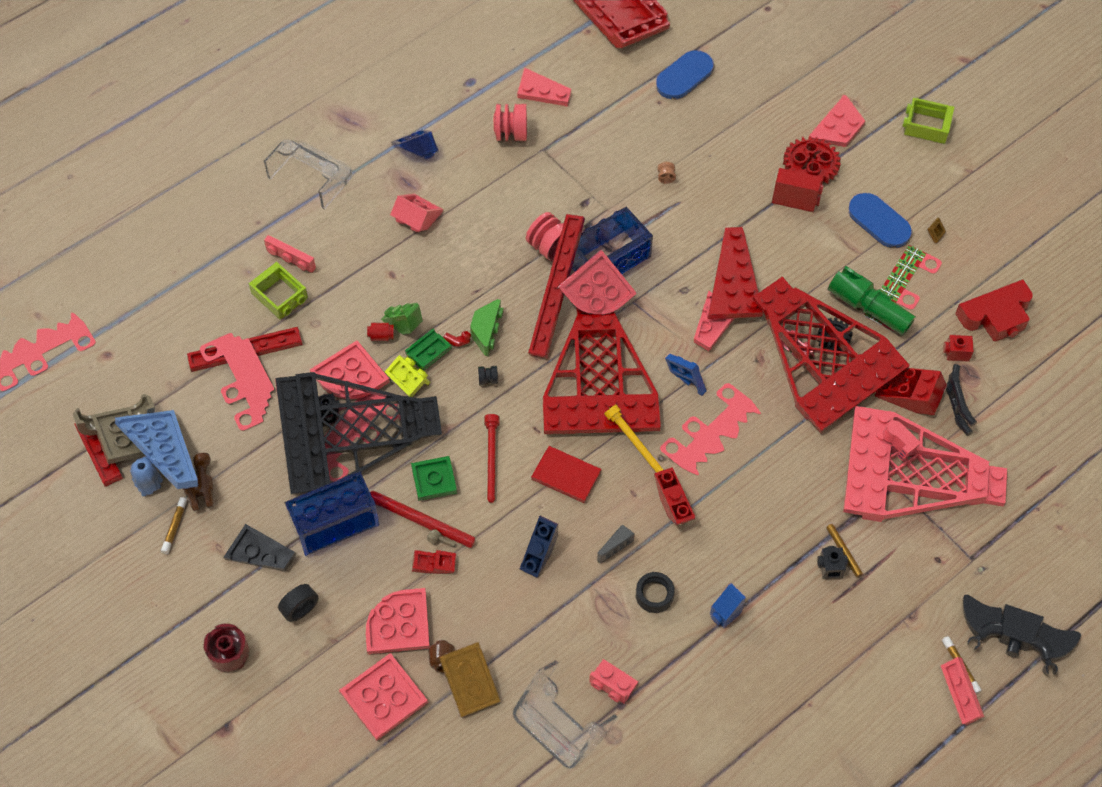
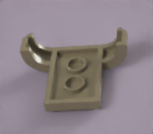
M142 394L140 401L131 407L88 416L82 415L80 409L77 408L73 413V418L80 433L84 435H97L107 463L112 464L145 456L115 424V418L154 413L155 407L151 397Z

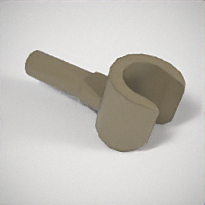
M432 530L427 535V540L431 544H435L438 540L452 547L456 544L444 538L438 530Z

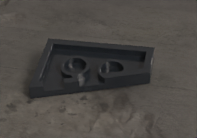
M245 524L223 558L229 561L286 571L297 554Z

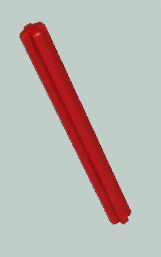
M372 490L368 495V501L430 530H438L441 535L462 545L472 548L475 543L474 536Z

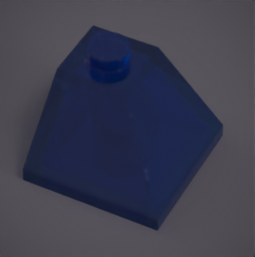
M424 129L391 141L393 146L416 156L424 157V159L435 156L434 153L438 152L432 131Z

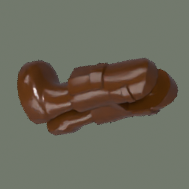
M198 453L193 457L194 466L198 473V486L184 489V493L189 499L193 511H200L197 497L203 495L207 508L214 505L212 477L206 473L211 461L208 453Z

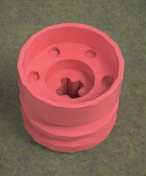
M496 104L494 132L497 141H501L502 133H505V141L509 140L510 133L514 134L515 141H527L526 104H515L513 112H510L508 104H505V112H502L501 104Z
M546 212L531 224L526 234V242L536 250H539V253L549 261H553L564 223H561L552 213Z

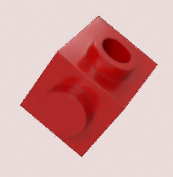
M949 335L947 342H944L943 352L946 353L947 361L970 362L974 352L973 337Z

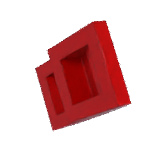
M415 550L412 572L431 574L454 573L456 553L436 550L435 553Z

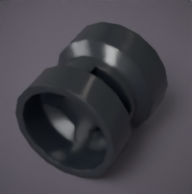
M497 365L490 368L478 367L479 386L486 383L498 384Z

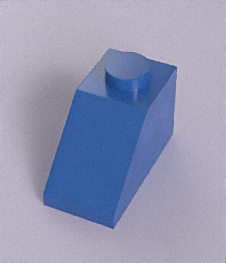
M732 583L727 586L711 606V619L723 628L742 613L746 599Z

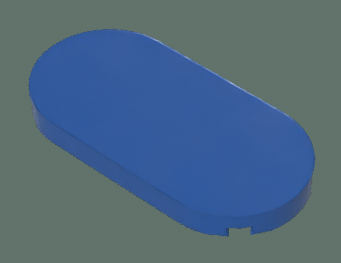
M698 50L685 53L658 75L656 79L658 93L668 99H671V97H676V99L684 97L711 75L713 70L712 58L707 53Z
M860 193L851 199L849 203L850 217L879 243L890 248L891 246H896L895 248L902 247L908 243L912 233L910 224L878 196L870 193Z

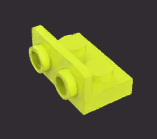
M398 355L385 370V373L408 396L413 397L424 383L429 385L431 382L427 379L428 374L421 368L417 369L414 366L416 363L407 356L405 358Z

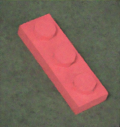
M270 235L264 239L266 250L271 255H277L285 262L297 265L303 271L307 270L312 273L315 270L314 257Z
M957 657L941 665L962 724L968 725L983 718L984 714L962 658Z

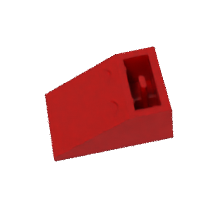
M908 368L879 389L875 397L914 413L935 415L947 384L941 371Z

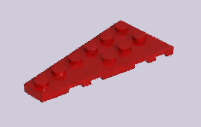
M727 227L724 230L707 319L762 317L763 311L752 300L753 296L759 292L743 227Z

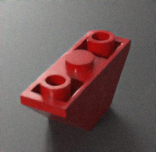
M673 467L654 473L660 501L668 518L676 525L695 520L696 517Z

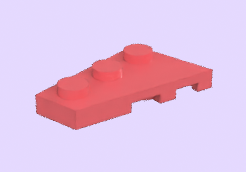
M524 68L517 98L568 106L571 96L570 88Z
M708 291L693 341L708 351L711 350L735 319H707L712 298V292Z

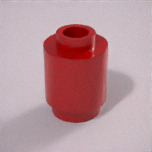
M371 322V326H367V337H371V341L393 340L394 325Z

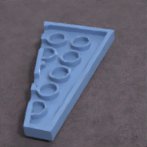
M174 410L115 418V424L177 489L198 486V479Z

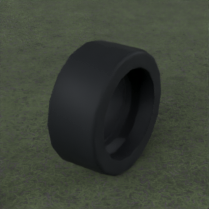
M650 572L639 579L635 597L638 605L643 610L649 613H660L671 606L675 588L672 580L667 575L661 572ZM649 583L663 585L667 590L665 600L657 603L647 600L643 595L645 585Z
M301 584L293 588L281 599L278 610L288 622H294L307 615L315 607L319 597L309 584Z

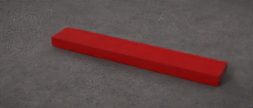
M298 327L248 338L257 356L302 346ZM216 347L205 349L207 356H214L217 353ZM200 350L187 353L191 372L228 364L224 355L214 360L206 361Z

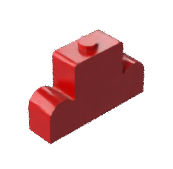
M1022 279L960 303L955 315L963 327L969 331L979 329L982 324L994 342L1007 337L1012 338L1019 332L1024 331L1030 320L1025 310H1027L1032 300L1033 293Z

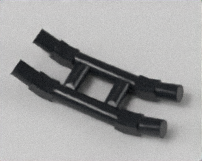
M954 364L952 372L949 374L946 392L949 395L956 425L959 429H962L966 436H969L973 431L968 424L972 427L977 424V421L966 405L960 385L961 366Z

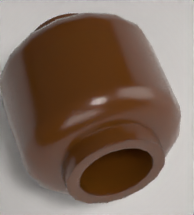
M439 640L430 646V667L438 673H444L439 657L455 651L454 645L446 640Z

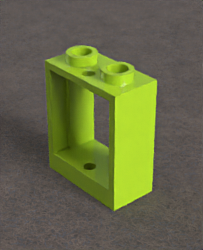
M913 97L912 103L907 105L905 114H908V117L904 118L902 127H905L904 135L945 144L950 130L954 106ZM917 113L943 119L942 128L938 129L912 123L913 114Z
M275 262L248 283L251 294L280 320L284 316H288L298 305H302L308 298L306 287L278 262ZM281 279L296 293L277 306L263 292Z

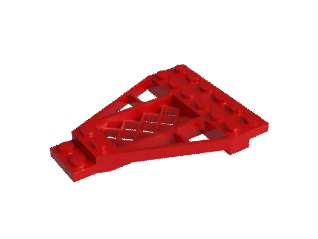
M783 276L753 296L752 300L763 311L767 323L770 325L795 401V407L806 420L809 419L820 433L910 367L909 363L885 336L796 287L792 288ZM819 308L850 326L842 332L837 331ZM797 313L796 320L789 319ZM799 314H810L809 322L799 321ZM813 316L819 323L812 322ZM785 324L795 325V332L785 331ZM798 325L809 327L808 334L797 333ZM811 328H822L821 336L811 335ZM856 328L878 340V342L862 354H857L843 336ZM825 330L831 337H824ZM780 338L800 361L792 368H789ZM797 338L807 339V347L798 346L796 344ZM810 339L821 341L820 348L810 347ZM824 341L833 342L834 349H823ZM837 345L843 350V352L836 351ZM809 351L820 353L819 361L810 360L808 358ZM822 354L833 355L832 363L823 362ZM836 356L846 357V365L835 363ZM804 366L819 385L803 397H799L792 373ZM821 366L832 367L831 375L822 374ZM839 368L840 370L834 374V369Z
M576 307V319L543 395L544 434L623 432L615 421L608 420L604 415L614 405L620 408L621 417L633 432L660 431L658 392L614 311L607 314H592ZM572 339H574L575 369L560 370ZM587 339L593 343L589 348L582 344ZM605 339L612 343L608 348L601 344ZM620 339L623 340L637 368L622 367ZM596 347L603 351L599 356L592 352ZM614 347H616V355L611 352ZM579 348H580L582 351H584V353H583L580 357H579ZM588 355L594 359L589 365L583 361ZM606 355L613 359L609 364L602 360ZM597 363L604 367L599 373L593 369ZM616 363H617V371H615V370L612 368V366H613L614 364H616ZM580 365H582L585 368L581 373ZM607 371L614 375L609 381L603 377ZM588 372L595 376L591 381L584 377ZM641 375L651 394H625L623 392V376ZM557 377L576 378L577 395L549 396ZM598 379L605 384L601 389L594 385ZM617 379H618V388H617L615 385H613V383H614ZM581 381L586 384L582 389ZM609 387L615 393L613 395H606L604 391ZM589 388L596 392L591 396L585 394Z

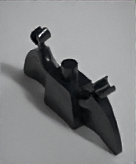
M966 594L963 596L964 617L971 632L976 636L970 637L967 641V645L970 641L977 642V646L973 650H977L980 646V641H984L988 636H999L998 641L1008 645L1006 650L1008 656L1018 657L1020 650L1028 651L1030 647L1037 650L1041 655L1042 661L1045 662L1042 671L1045 675H1048V666L1052 668L1053 674L1058 672L1057 665L1051 661L1061 659L1070 653L1081 638V633L1078 631L1060 630L1043 622L1044 616L1005 604L1003 609L991 607Z

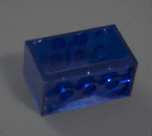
M626 206L621 210L615 211L608 218L601 219L599 223L586 228L581 233L572 269L577 271L588 261L584 255L625 232L632 241L607 256L618 271L623 274L651 257L653 235Z
M361 472L284 502L291 525L305 556L380 525L376 504Z

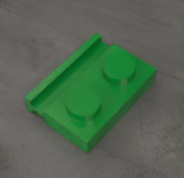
M431 329L405 350V354L424 371L449 352L452 347L440 334L435 332V329Z

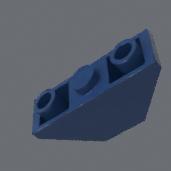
M541 515L539 516L520 570L536 578L539 577L557 541L558 523Z

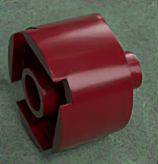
M229 623L215 626V629L207 633L203 642V648L210 664L214 669L222 672H231L243 668L249 656V645L244 633L237 626Z

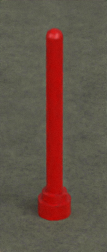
M487 414L484 416V425L488 429L487 500L493 503L495 501L496 429L500 425V417L496 414Z

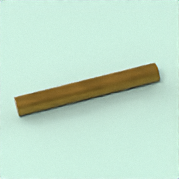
M829 524L826 529L838 548L843 547V553L847 555L848 565L855 577H861L863 572L835 526Z

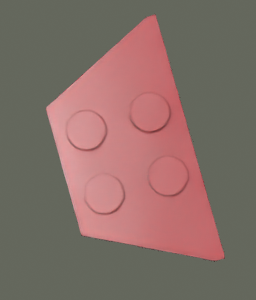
M843 95L809 136H811L812 140H815L816 136L819 141L825 139V144L831 142V145L846 147L864 126L865 120L849 98Z

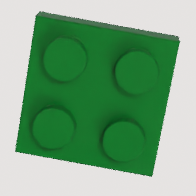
M450 456L411 463L418 501L457 494Z

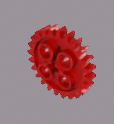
M809 136L808 140L804 137L801 138V141L795 139V143H790L789 147H786L783 165H785L784 169L822 177V185L823 181L828 184L829 179L834 180L835 175H838L841 158L839 157V152H835L836 147H830L831 142L825 144V139L818 141L816 136L815 140H812L811 136Z

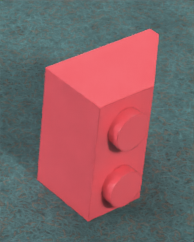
M414 193L398 195L390 215L395 217L397 222L409 225L411 230L420 232L428 230L441 215L443 209Z

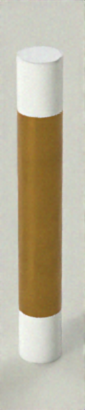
M180 497L161 549V552L164 554H168L188 501L186 498Z
M950 637L943 638L942 642L953 659L957 657L962 658ZM964 662L975 694H978L982 690Z

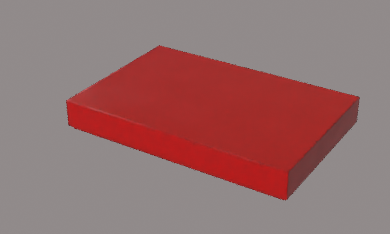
M548 446L533 472L531 480L585 503L601 473V468Z

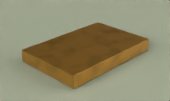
M479 642L439 657L461 717L501 702Z

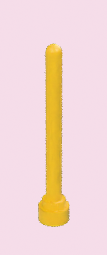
M614 405L607 410L604 415L608 420L611 419L612 422L615 421L653 470L655 472L664 470L623 420L620 408Z

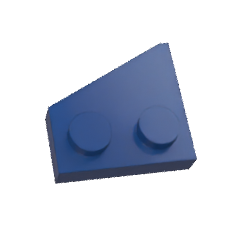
M673 354L665 357L672 374L680 378L688 386L691 383L695 385L698 390L697 393L701 396L707 391L699 371V366L696 363L689 362Z

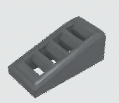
M621 525L599 550L597 562L601 564L634 541L635 534L624 525Z

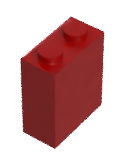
M779 168L772 203L814 212L815 206H819L824 185H821L822 177Z

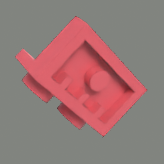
M604 659L597 669L591 672L589 682H591V685L596 690L605 691L613 701H620L625 704L638 685L637 680Z

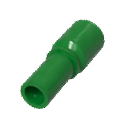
M847 266L844 267L842 273L839 271L836 273L827 290L854 309H863L864 314L869 313L901 336L907 332L916 318L915 315L892 301L891 297L883 293L882 290H876L873 282Z

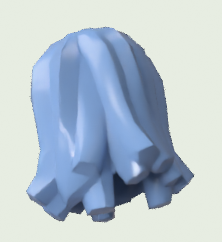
M147 457L137 459L131 465L130 473L134 486L138 488L142 496L153 494L154 491L161 488L160 483L163 481L161 474Z

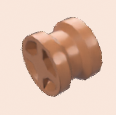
M662 162L658 165V180L661 183L668 184L675 181V165L672 162Z

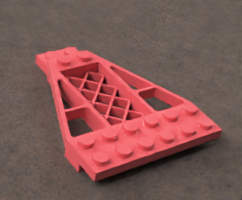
M855 406L843 512L862 515V519L882 522L884 519L965 504L978 505L984 503L1004 507L1006 501L1007 468L989 466V461L895 412ZM891 421H899L906 428L918 433V440L921 442L916 451L910 455L912 458L909 460L906 458L900 466H897L892 461V459L897 457L899 451L892 443L887 442L882 435L884 429ZM923 436L952 452L923 447ZM916 459L923 465L918 470L912 464ZM936 462L943 469L938 473L931 467ZM890 465L893 470L888 473ZM906 466L913 472L908 477L901 471ZM957 466L963 473L956 476L951 468ZM926 469L932 475L928 480L921 474ZM897 473L902 481H893L891 476ZM944 473H947L952 479L948 483L940 477ZM916 476L922 484L914 485L910 480ZM964 476H965V485H964V484L962 483V481L960 480V479H961L962 477H964ZM936 479L942 487L933 488L930 483ZM956 483L961 490L959 492L953 491L949 486ZM887 491L913 495V507L886 511ZM918 496L944 500L941 502L917 505Z

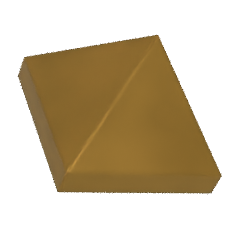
M936 218L927 229L934 243H937L946 232L940 218Z

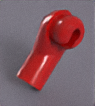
M463 331L461 336L455 337L446 332L443 338L451 345L460 347L469 344L471 333Z

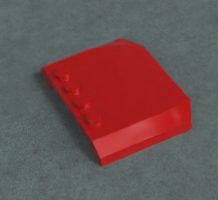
M573 0L616 48L629 46L668 30L670 22L667 19V11L657 0Z

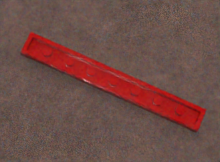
M566 214L528 354L531 356L548 357L564 299V293L558 286L570 277L585 222L584 216Z

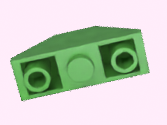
M499 299L474 311L470 325L471 337L485 356H489L490 349H494V334H498L500 325L498 320L499 318L502 319L504 308L501 307V300Z
M407 303L396 307L391 306L384 312L385 315L381 318L383 322L394 325V329L402 335L412 333L423 321L418 303Z

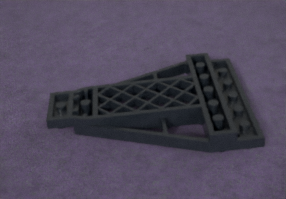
M315 372L275 378L290 495L330 490L424 437L442 435L437 396L425 398L401 396L316 374ZM316 380L344 386L346 403L320 406ZM348 388L385 398L350 402ZM384 405L381 411L374 407ZM387 405L397 411L392 419L382 413ZM368 407L377 413L372 422L363 416ZM364 408V410L361 413H359L355 409ZM345 410L342 415H339L335 411ZM348 410H351L358 416L353 424L343 418ZM329 412L339 418L333 427L324 421ZM397 415L400 426L393 421ZM379 416L389 422L383 430L374 424ZM360 418L369 424L364 432L354 426ZM340 421H343L350 427L344 435L335 429ZM322 423L330 429L325 437ZM390 424L400 430L395 438H392L385 432ZM371 426L380 432L375 441L366 435ZM351 429L361 435L356 443L346 437ZM332 431L341 437L336 446L327 440ZM382 435L390 440L377 442ZM363 437L370 442L358 444ZM343 439L351 445L338 447ZM325 443L328 444V445H329L330 447H332V448H327V449H326V448H325ZM393 447V450L359 467L358 451ZM346 452L353 453L355 471L330 483L327 455Z

